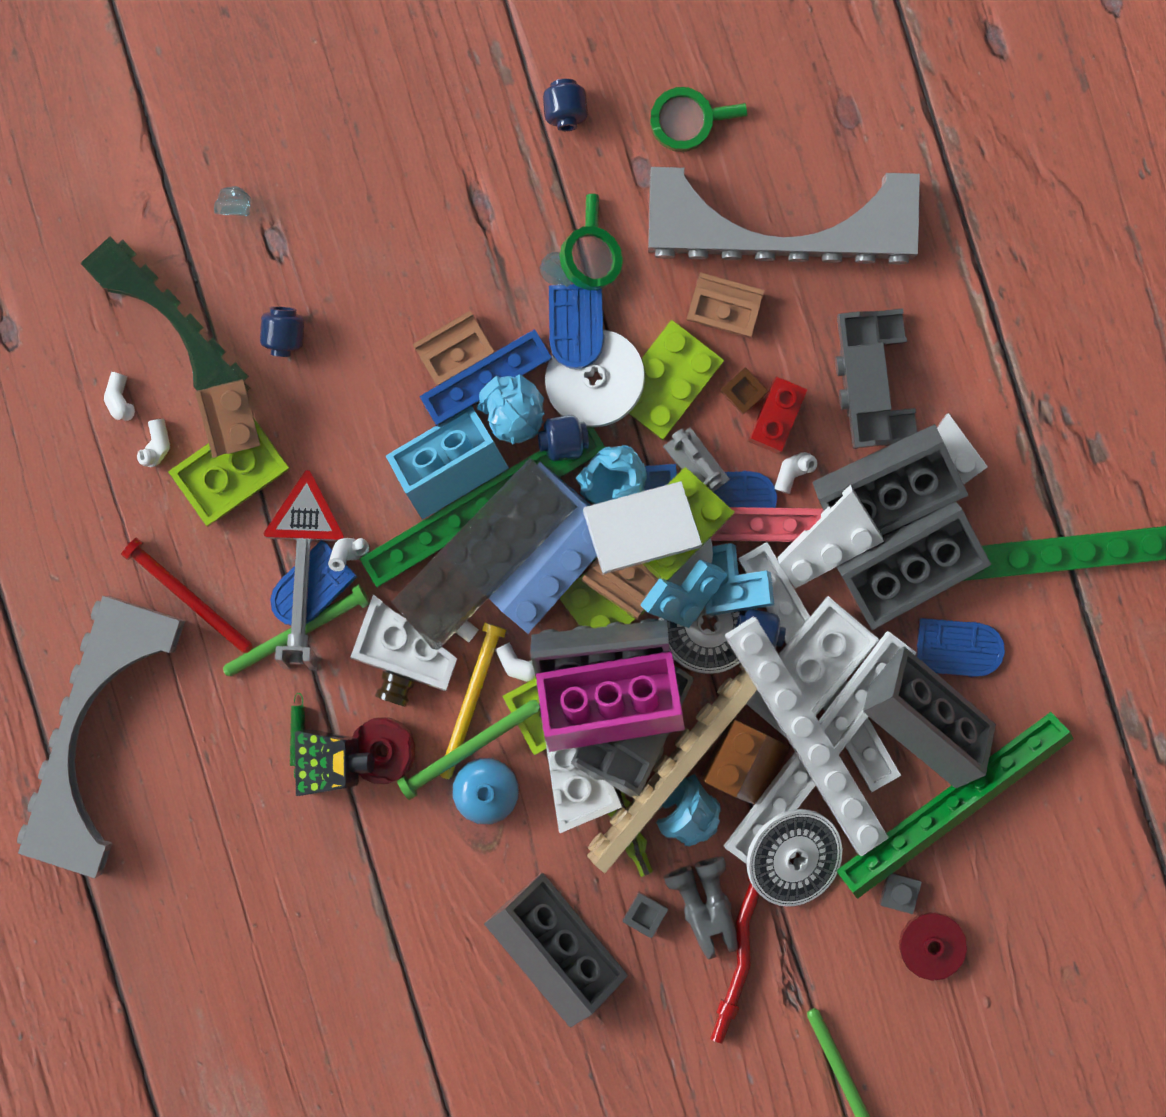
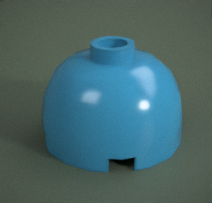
M481 757L468 762L458 772L453 782L452 797L457 810L467 820L476 824L491 825L504 820L513 811L519 798V784L515 773L505 763L495 758Z

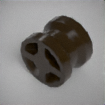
M383 671V684L376 691L375 697L407 707L409 701L407 693L409 689L413 688L415 681Z

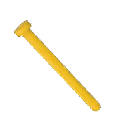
M487 622L484 623L482 630L486 632L445 755L464 743L499 637H505L507 631L505 628ZM456 765L440 774V777L450 779L453 776Z

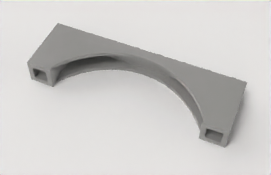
M651 167L648 253H655L656 258L663 259L675 258V253H686L690 259H708V254H722V259L741 260L742 255H755V260L773 261L775 256H789L788 260L792 262L809 261V257H822V262L838 263L842 262L843 257L855 258L856 263L862 264L875 263V258L889 259V264H908L909 259H914L918 255L920 174L886 173L882 178V187L862 209L845 221L814 234L798 237H777L749 231L719 215L694 191L684 176V168Z
M102 596L101 601L97 600L92 609L91 619L94 620L91 633L86 632L83 637L80 651L84 652L80 665L76 664L70 677V683L73 684L70 696H65L59 711V715L63 716L59 729L55 728L49 740V747L52 748L49 760H44L38 774V779L42 780L38 793L34 792L31 796L27 809L31 812L28 824H23L17 838V843L21 844L18 854L92 878H97L103 874L112 843L105 841L94 826L79 792L75 756L80 727L96 696L120 672L150 655L162 651L168 653L175 652L185 624V620L111 596Z

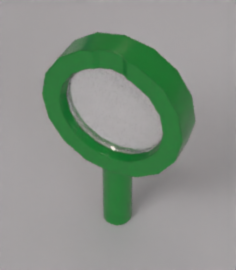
M675 87L665 91L656 99L651 110L650 127L654 137L662 146L672 151L687 152L698 148L707 139L712 129L713 121L747 116L746 103L711 108L709 101L700 92L690 87Z
M597 194L586 195L585 226L573 231L566 238L561 246L559 255L561 268L566 277L577 287L585 290H600L611 284L620 274L623 263L621 248L616 239L606 230L599 228V195Z

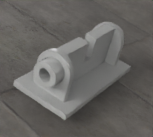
M683 428L672 435L673 439L663 446L680 470L684 467L689 469L712 492L730 480L691 428L685 431Z

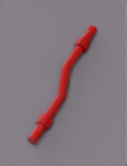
M751 882L736 919L738 942L737 966L725 999L720 1000L716 1011L719 1016L710 1038L712 1041L723 1044L731 1019L735 1020L739 1010L737 1003L751 967L749 923L760 895L754 889Z

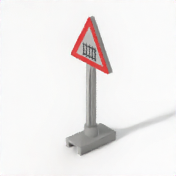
M305 470L264 531V536L269 539H295L297 541L291 634H288L287 646H276L275 660L283 669H290L291 664H303L304 662L310 670H317L318 657L308 647V635L305 634L311 541H338L344 539V535L310 470Z

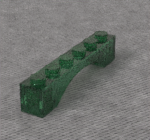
M111 236L108 237L81 262V265L105 290L110 293L127 295L142 300L156 308L171 322L180 334L188 351L193 371V387L196 390H203L243 379L246 392L251 388L245 382L249 377L247 373L236 362L230 365L222 357L226 353L225 349L213 337L208 341L200 333L204 328L203 325L191 313L185 316L177 308L181 301L168 288L163 292L156 285L155 282L159 277L146 264L140 267L134 261L133 257L136 255V252L123 239L118 243Z

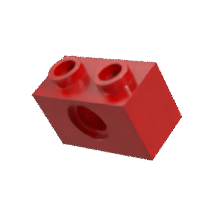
M776 376L748 442L776 454L781 453L808 389Z

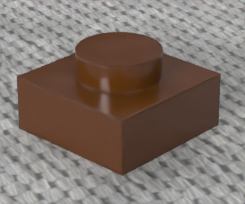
M746 367L720 390L742 415L768 392Z

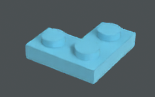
M728 543L712 546L713 556L711 564L720 567L728 575L720 584L718 591L713 594L705 605L706 614L714 616L775 606L771 572L765 570L739 575L736 545Z
M699 559L681 586L659 578L641 603V606L652 615L689 628L699 617L702 609L713 594L718 591L720 584L728 574L720 567Z

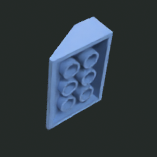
M540 461L452 563L506 616L526 633H529L597 556L583 513L584 507L591 505Z

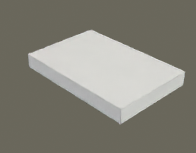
M681 481L594 504L583 509L603 574L694 550L702 546Z

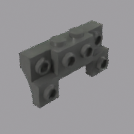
M903 309L858 311L837 315L841 350L839 351L840 356L835 357V368L837 376L843 377L844 389L839 390L841 410H847V417L850 420L853 449L889 446L917 433L915 408L890 411L891 400L884 346L907 342L904 330Z
M675 667L682 706L694 678L680 668ZM671 732L578 747L570 764L595 780H605L630 797L640 796L654 764L663 755V745Z

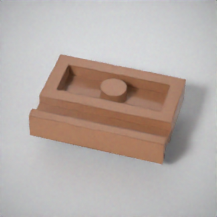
M700 272L686 320L751 338L764 290Z
M471 311L413 344L437 386L494 353L493 348Z
M243 379L195 391L212 458L260 446Z
M598 557L582 578V582L635 619H638L644 610L641 603L659 580L643 564L603 574Z

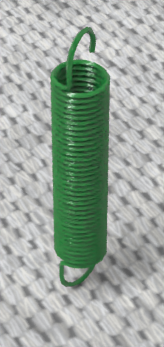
M297 693V694L295 695V697H294V703H295V698H296V696H297L298 694L301 695V693ZM302 695V705L291 706L290 766H295V732L305 730L306 707L303 706Z

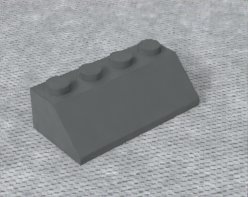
M935 424L813 481L823 510L828 506L833 507L843 497L842 492L851 485L882 535L968 496L966 488Z
M953 502L882 536L884 542L837 566V569L870 628L874 630L985 569L991 563L962 508L957 502Z
M655 618L645 619L640 623L634 624L613 622L606 627L597 628L578 626L573 630L561 632L548 629L540 632V634L531 635L530 653L535 676L537 673L670 652L667 620L660 621Z
M905 646L900 648L870 684L863 712L954 788L985 776L996 724Z
M544 873L538 875L484 923L570 1028L592 1015L628 977V974Z

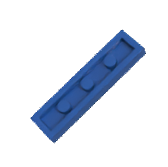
M534 329L419 397L436 426L480 402L479 393L494 377H516L519 374L524 376L550 361L552 357Z

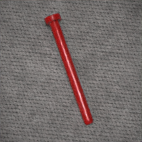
M137 537L125 547L121 555L126 560L132 557L238 650L245 654L253 649V645L249 640L141 548L143 542Z

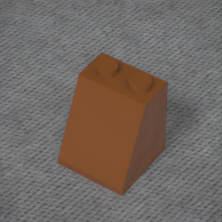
M733 719L722 732L701 777L706 783L736 798L755 804L775 779L791 746L741 721Z

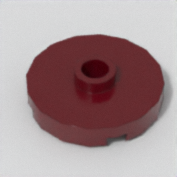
M377 717L368 720L354 731L352 737L358 740V753H372L375 760L372 773H359L363 779L373 784H389L401 779L410 771L415 760V742L411 732L403 723L393 718ZM383 744L388 748L386 756L381 753V746Z
M929 912L909 920L901 932L899 950L903 962L911 972L919 978L934 981L946 979L958 971L965 960L967 944L965 934L959 924L947 915ZM933 941L938 942V951L934 953L929 952V944Z

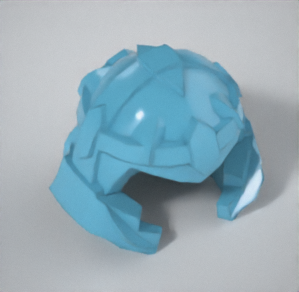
M520 374L516 377L496 376L479 393L480 403L477 406V410L489 414L487 421H489L492 433L498 439L510 442L513 445L537 435L538 430L544 423L542 420L545 414L543 410L544 397L532 382Z
M622 445L606 447L600 450L593 457L589 465L584 467L576 477V480L581 486L580 494L589 502L598 504L645 491L644 485L647 473L645 464L641 461L638 454L634 452V449Z
M695 774L685 777L658 810L662 807L669 808L675 803L677 808L666 818L658 819L656 823L661 834L665 837L676 838L681 843H684L685 846H692L701 841L708 840L717 832L721 806L716 798L705 791Z

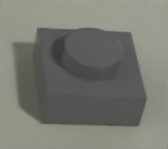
M892 873L885 879L879 904L913 914L922 882Z
M639 891L622 922L652 939L668 908Z

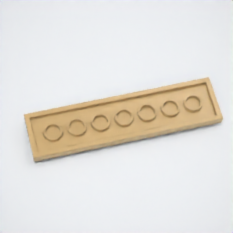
M741 662L739 664L741 671L734 679L729 677L724 681L717 691L720 696L712 705L707 703L696 716L698 722L692 730L685 729L674 743L677 748L669 757L664 755L653 768L655 774L648 783H645L640 796H632L634 799L626 809L624 807L619 808L610 819L612 826L604 835L599 833L589 844L588 849L590 852L587 856L602 872L606 873L757 691Z

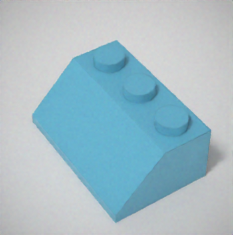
M472 406L386 455L403 490L422 520L509 469Z

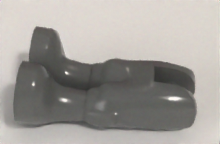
M722 856L695 863L697 874L707 896L706 904L700 899L695 876L690 865L676 869L663 877L669 889L680 892L685 902V920L691 925L697 942L707 959L716 957L714 943L710 936L721 932L723 933L722 938L727 945L729 953L738 950L736 930L730 911L732 904L722 892L720 885V875L726 870V863Z

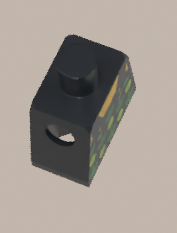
M317 730L295 732L296 796L358 786L359 773H372L374 770L375 760L373 754L358 753L357 738Z

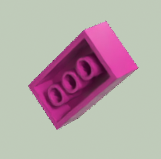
M672 651L536 674L543 732L549 752L685 730Z

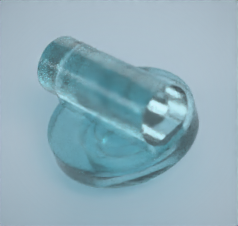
M236 186L223 188L220 190L217 201L214 203V212L220 215L249 216L251 197L242 188Z
M560 252L547 254L542 259L539 267L542 277L550 284H562L568 287L572 282L566 277L561 268Z

